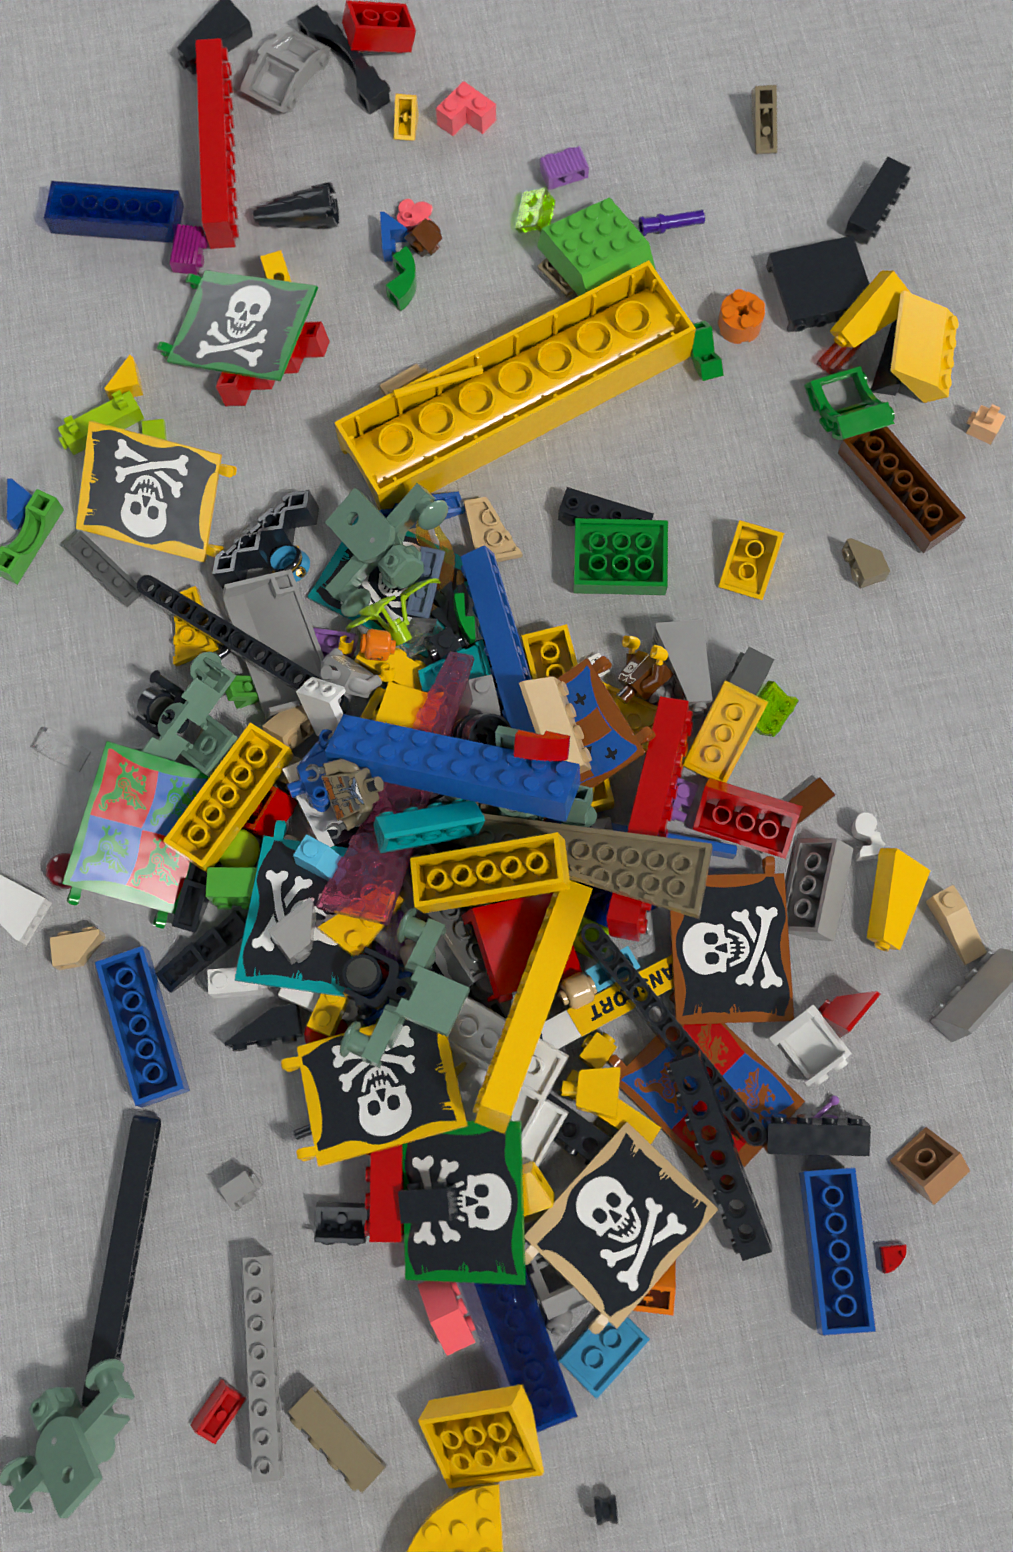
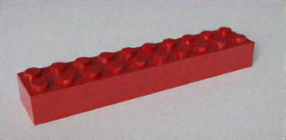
M221 38L196 40L202 225L210 249L236 247V238H239L238 225H235V220H238V209L235 206V201H238L236 187L234 188V183H237L236 171L233 169V165H236L235 152L232 151V147H235L234 133H231L232 129L235 128L234 118L231 115V111H234L233 99L230 97V93H233L232 81L229 80V76H232L231 62H227L229 61L227 47L223 48Z
M660 696L652 728L655 738L650 740L627 833L668 837L667 824L668 821L671 822L673 816L672 802L677 798L678 778L681 779L683 772L682 759L686 757L688 750L687 737L691 736L693 722H691L693 711L689 710V701ZM612 893L607 914L609 936L639 942L640 935L646 933L648 923L646 915L647 911H651L652 904Z

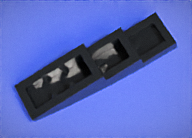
M234 911L218 926H213L196 942H191L159 970L156 975L169 993L174 992L238 943L244 936L245 918L239 911Z

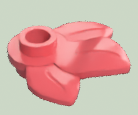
M409 198L404 199L398 206L397 221L405 226L407 231H411L423 219L431 220L428 217L431 215L433 207L427 202H417L415 204Z

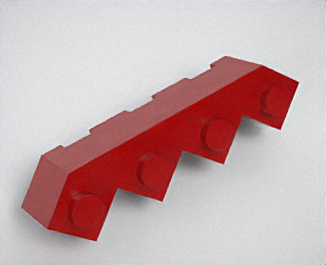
M322 321L304 323L284 374L298 373L304 358L325 356L330 341ZM221 372L216 388L225 406H246L252 390H272L275 381Z

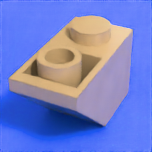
M86 927L79 933H72V931L57 933L56 937L50 938L52 966L58 970L84 966L104 941L105 933L97 929V927Z

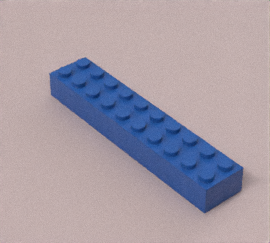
M343 714L325 750L328 762L344 759L357 764L358 767H367L372 778L379 776L383 782L564 822L567 821L581 783L580 764L518 758L514 757V750L345 714Z

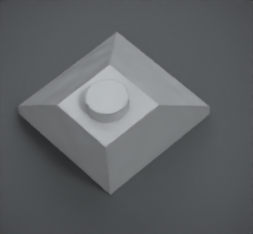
M492 675L469 679L447 694L454 725L457 720L470 714H496L501 716Z
M310 897L268 929L273 942L291 964H294L296 961L298 963L304 961L310 955L309 951L313 946L317 914Z

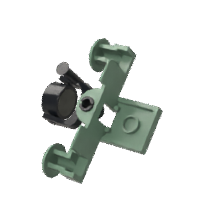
M203 652L193 660L190 666V675L193 681L185 691L160 675V671L155 670L151 673L149 681L160 686H152L140 695L137 709L145 719L137 715L135 720L158 736L159 739L152 736L143 749L135 748V750L175 761L179 754H181L201 772L210 777L238 739L235 734L209 715L236 675L222 666L221 659L216 653ZM189 720L204 729L194 744L178 735L188 728Z

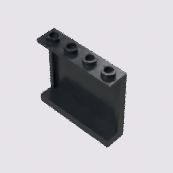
M853 235L771 252L766 264L768 273L773 272L789 322L786 329L787 332H800L806 328L823 327L829 323L838 322L870 284Z

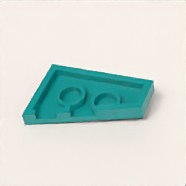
M483 639L466 650L463 648L457 651L456 655L446 660L441 659L418 671L421 690L430 694L453 691L469 679L491 675L488 658L484 651Z

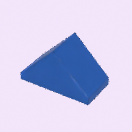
M12 478L7 479V521L14 530H18L24 524L25 507L32 495Z

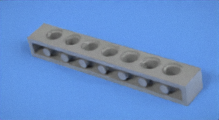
M273 1255L242 1258L252 1483L279 1481L284 1476Z

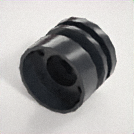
M470 714L456 721L451 730L450 737L496 746L495 732L498 726L511 728V726L500 715Z

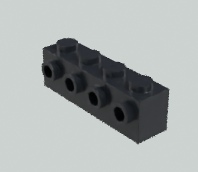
M887 157L848 220L844 234L848 236L853 235L854 239L866 245L872 237L876 238L881 229V221L886 222L891 212L890 206L897 204L901 196L900 190H905L911 179L908 177L911 167L891 157Z
M569 487L566 488L558 510V521L567 526H574L575 518L653 520L654 513Z
M774 1113L771 1114V1117H764L763 1126L767 1132V1138L763 1143V1148L767 1154L870 1156L871 1125L862 1116L849 1115L847 1119L827 1114L822 1115V1118H812L808 1114L787 1117L785 1114Z

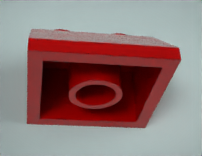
M272 786L242 827V830H247L263 840L264 836L274 837L276 821L287 822L298 802L281 789Z

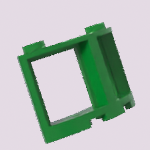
M861 366L815 379L804 385L813 411H819L822 417L819 418L820 424L826 432H832L834 439L842 440L895 424L893 408L889 406V402L880 401L872 393L867 384L866 374L862 371ZM852 377L862 403L834 410L828 402L822 386Z

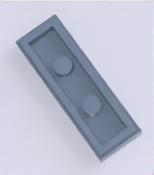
M421 546V561L424 564V572L413 584L433 578L439 579L445 555L443 550ZM437 583L426 584L409 596L406 606L407 615L429 619Z

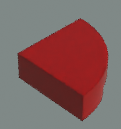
M906 1244L879 1247L883 1274L891 1273L901 1265L907 1252Z

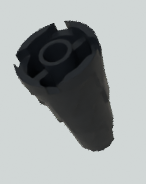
M331 182L313 185L311 188L292 192L293 194L274 198L273 201L257 205L256 210H253L254 221L259 223L261 227H317L318 229L339 227L340 221L338 201L334 199L333 195H330L336 193Z

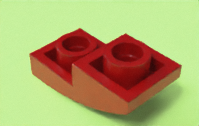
M518 730L515 734L514 757L540 761L568 760L570 736L551 731H545L543 735Z

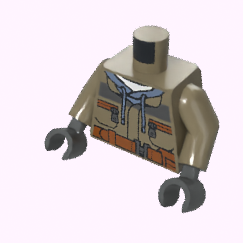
M344 759L323 763L321 767L315 764L307 766L305 771L313 769L317 773V775L307 778L310 782L316 781L320 774L325 773V775L321 776L337 821L342 820L340 824L332 823L327 826L326 830L331 827H336L338 830V834L332 836L331 839L339 837L343 830L347 829L348 831L366 821L373 811V803L379 800L377 792L382 791L384 788L381 777L372 778L367 767H358L357 764Z

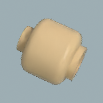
M581 972L563 979L560 983L561 990L558 991L562 1004H568L573 1009H578L591 1003L595 998L594 994L597 993L595 983L590 975H585Z

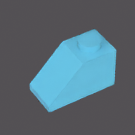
M307 834L293 855L297 865L338 887L351 868V864L332 848Z

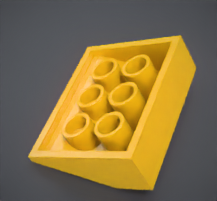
M902 291L900 294L891 372L923 403L948 398L949 388L952 385L951 372L954 366L953 355L954 348L956 347V330L959 326L958 319L948 308L907 291Z
M522 1385L432 1399L428 1401L418 1419L449 1489L543 1476L544 1474L533 1411Z

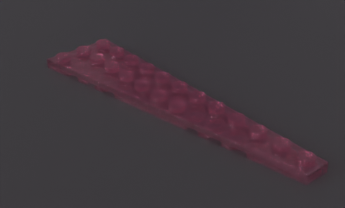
M450 651L436 677L435 683L427 694L428 698L423 708H420L416 715L417 719L412 729L450 737L474 663L473 655ZM383 782V790L377 792L379 800L373 803V811L366 821L361 823L355 836L353 835L348 844L350 846L344 857L340 858L337 864L338 868L333 878L329 879L316 907L319 910L389 926L414 847L379 853L374 821L376 817H379V814L384 812L398 814L412 807H417L418 810L426 809L432 792Z

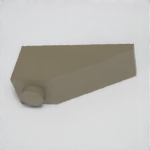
M777 85L755 86L751 90L755 154L777 153Z

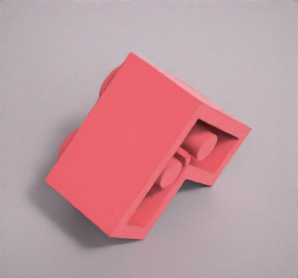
M463 81L436 108L437 125L452 136L466 123L483 134L496 121V103Z
M424 1281L418 1284L429 1321L446 1355L448 1356L475 1343L472 1332L476 1330V1327L470 1315L465 1317L468 1311L463 1299L457 1298L458 1295H461L457 1282Z

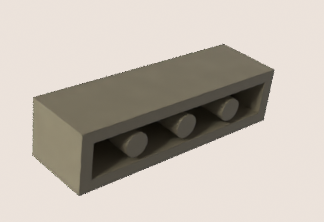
M315 1385L288 1411L291 1415L289 1418L291 1423L298 1430L303 1428L308 1433L310 1444L316 1450L322 1449L327 1454L326 1461L334 1470L340 1469L346 1475L344 1480L353 1491L358 1489L363 1493L386 1468L387 1464Z

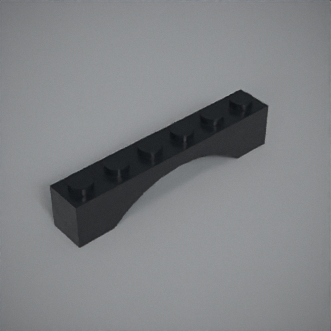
M316 4L297 16L300 33L331 48V52L341 57L349 65L356 77L358 101L370 115L390 103L389 92H391L389 84L385 80L382 81L374 66H370L366 62L362 52L351 50L348 39L343 35L339 25L331 21L327 11H323Z

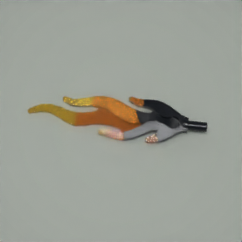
M417 520L416 538L420 546L438 549L431 540L429 530L422 529ZM439 525L434 528V531L440 543L439 550H443L445 555L439 575L440 583H437L434 596L440 607L432 604L431 613L447 628L450 627L453 633L457 632L463 641L462 649H466V641L458 626L453 605L454 550ZM458 570L456 578L458 593H464L465 616H467L469 594L464 583L462 571Z

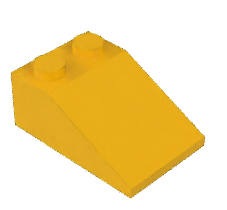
M739 520L718 587L763 600L785 533Z

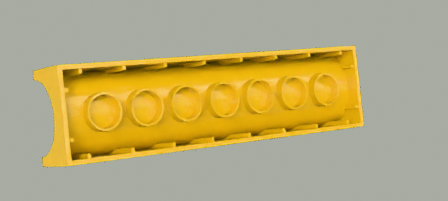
M648 260L405 386L482 365L484 374L398 399L395 398L394 392L335 421L334 424L340 449L344 455L349 453L358 466L374 497L378 510L391 509L396 503L402 501L416 483L427 489L431 494L690 358L696 328Z

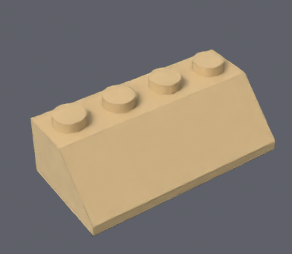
M555 677L520 682L519 685L536 734L543 735L545 731L569 735V758L565 761L580 764V774L592 769L589 763L592 761L589 750L586 747L584 748L582 742L584 734L580 726L576 725L574 719L576 711L573 705L568 702L566 695H569L566 684Z

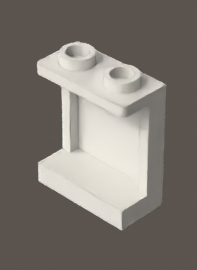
M311 677L305 681L296 693L316 735H320L324 729L332 730V733L328 736L329 739L333 736L343 716L338 699L346 690L343 686Z
M814 1005L769 1038L775 1046L780 1043L807 1078L805 1082L807 1087L813 1083L816 1086L823 1083L829 1078L826 1073L832 1069L838 1072L848 1064L846 1059L852 1054Z

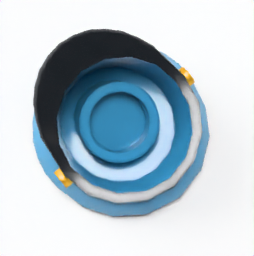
M284 544L279 546L269 557L268 563L272 573L291 569L296 582L304 578L310 568L308 555L300 550L297 545Z

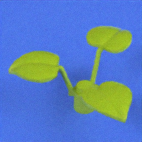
M433 578L417 582L400 594L403 621H401L400 617L392 620L384 608L385 605L396 598L394 595L383 598L361 609L358 612L361 616L350 622L345 627L346 631L350 633L353 627L359 626L368 620H378L386 631L390 632L392 640H396V646L412 639V636L407 628V625L410 623L407 618L406 599L426 584L440 583L439 579ZM380 612L383 613L384 617H385L386 620L388 621L387 624H386L385 621L379 616V613H380Z

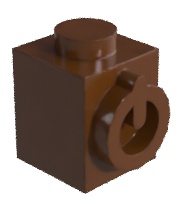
M426 218L420 221L404 237L411 244V249L421 257L428 253L430 256L433 255L440 248L438 243L443 239L438 225Z

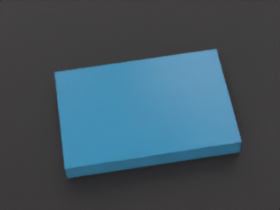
M627 1316L617 1329L608 1322L598 1334H593L588 1326L558 1361L597 1399L648 1343L650 1338Z

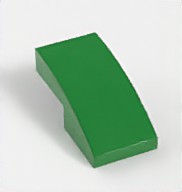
M455 593L453 605L458 626L467 643L474 644L476 639L475 616H465L464 593Z

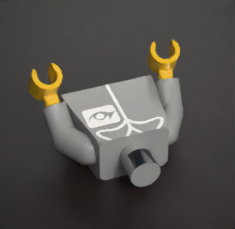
M341 636L339 647L334 648L320 665V678L343 686L347 694L368 698L371 691L382 685V681L392 682L395 677V668L390 670V664L388 663L381 665L380 675H374L349 657L343 655L350 654L353 648L354 640L346 643L347 636Z

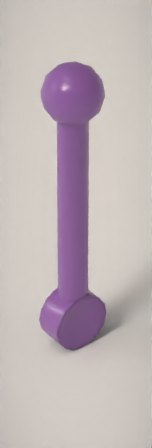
M835 1095L831 1096L829 1102L813 1118H820L833 1105H837L839 1098Z

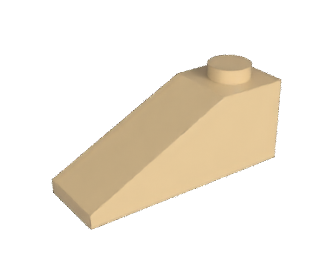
M954 885L933 895L926 901V904L964 965L987 953L968 907Z

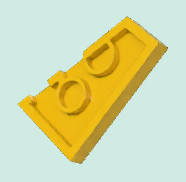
M196 586L180 592L204 607L199 589ZM190 607L186 608L183 614H186ZM174 616L175 636H173V644L175 645V656H173V665L177 667L194 660L203 652L219 650L214 640ZM204 619L202 625H205L209 619Z

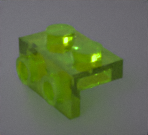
M545 187L523 192L515 226L518 233L538 230L541 234L542 228L551 224L555 199Z
M768 681L758 697L768 701V704L754 730L759 735L775 737L782 729L789 715L793 713L799 700L797 697L788 696L775 681Z

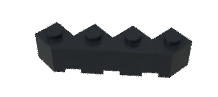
M310 490L287 493L281 499L283 502L274 510L270 508L257 519L259 523L250 531L246 529L233 540L235 543L226 552L222 550L215 556L212 575L222 589H224L225 584L246 580L247 572L250 569L269 567L268 562L272 549L284 544L293 545L296 528L317 525L319 506Z

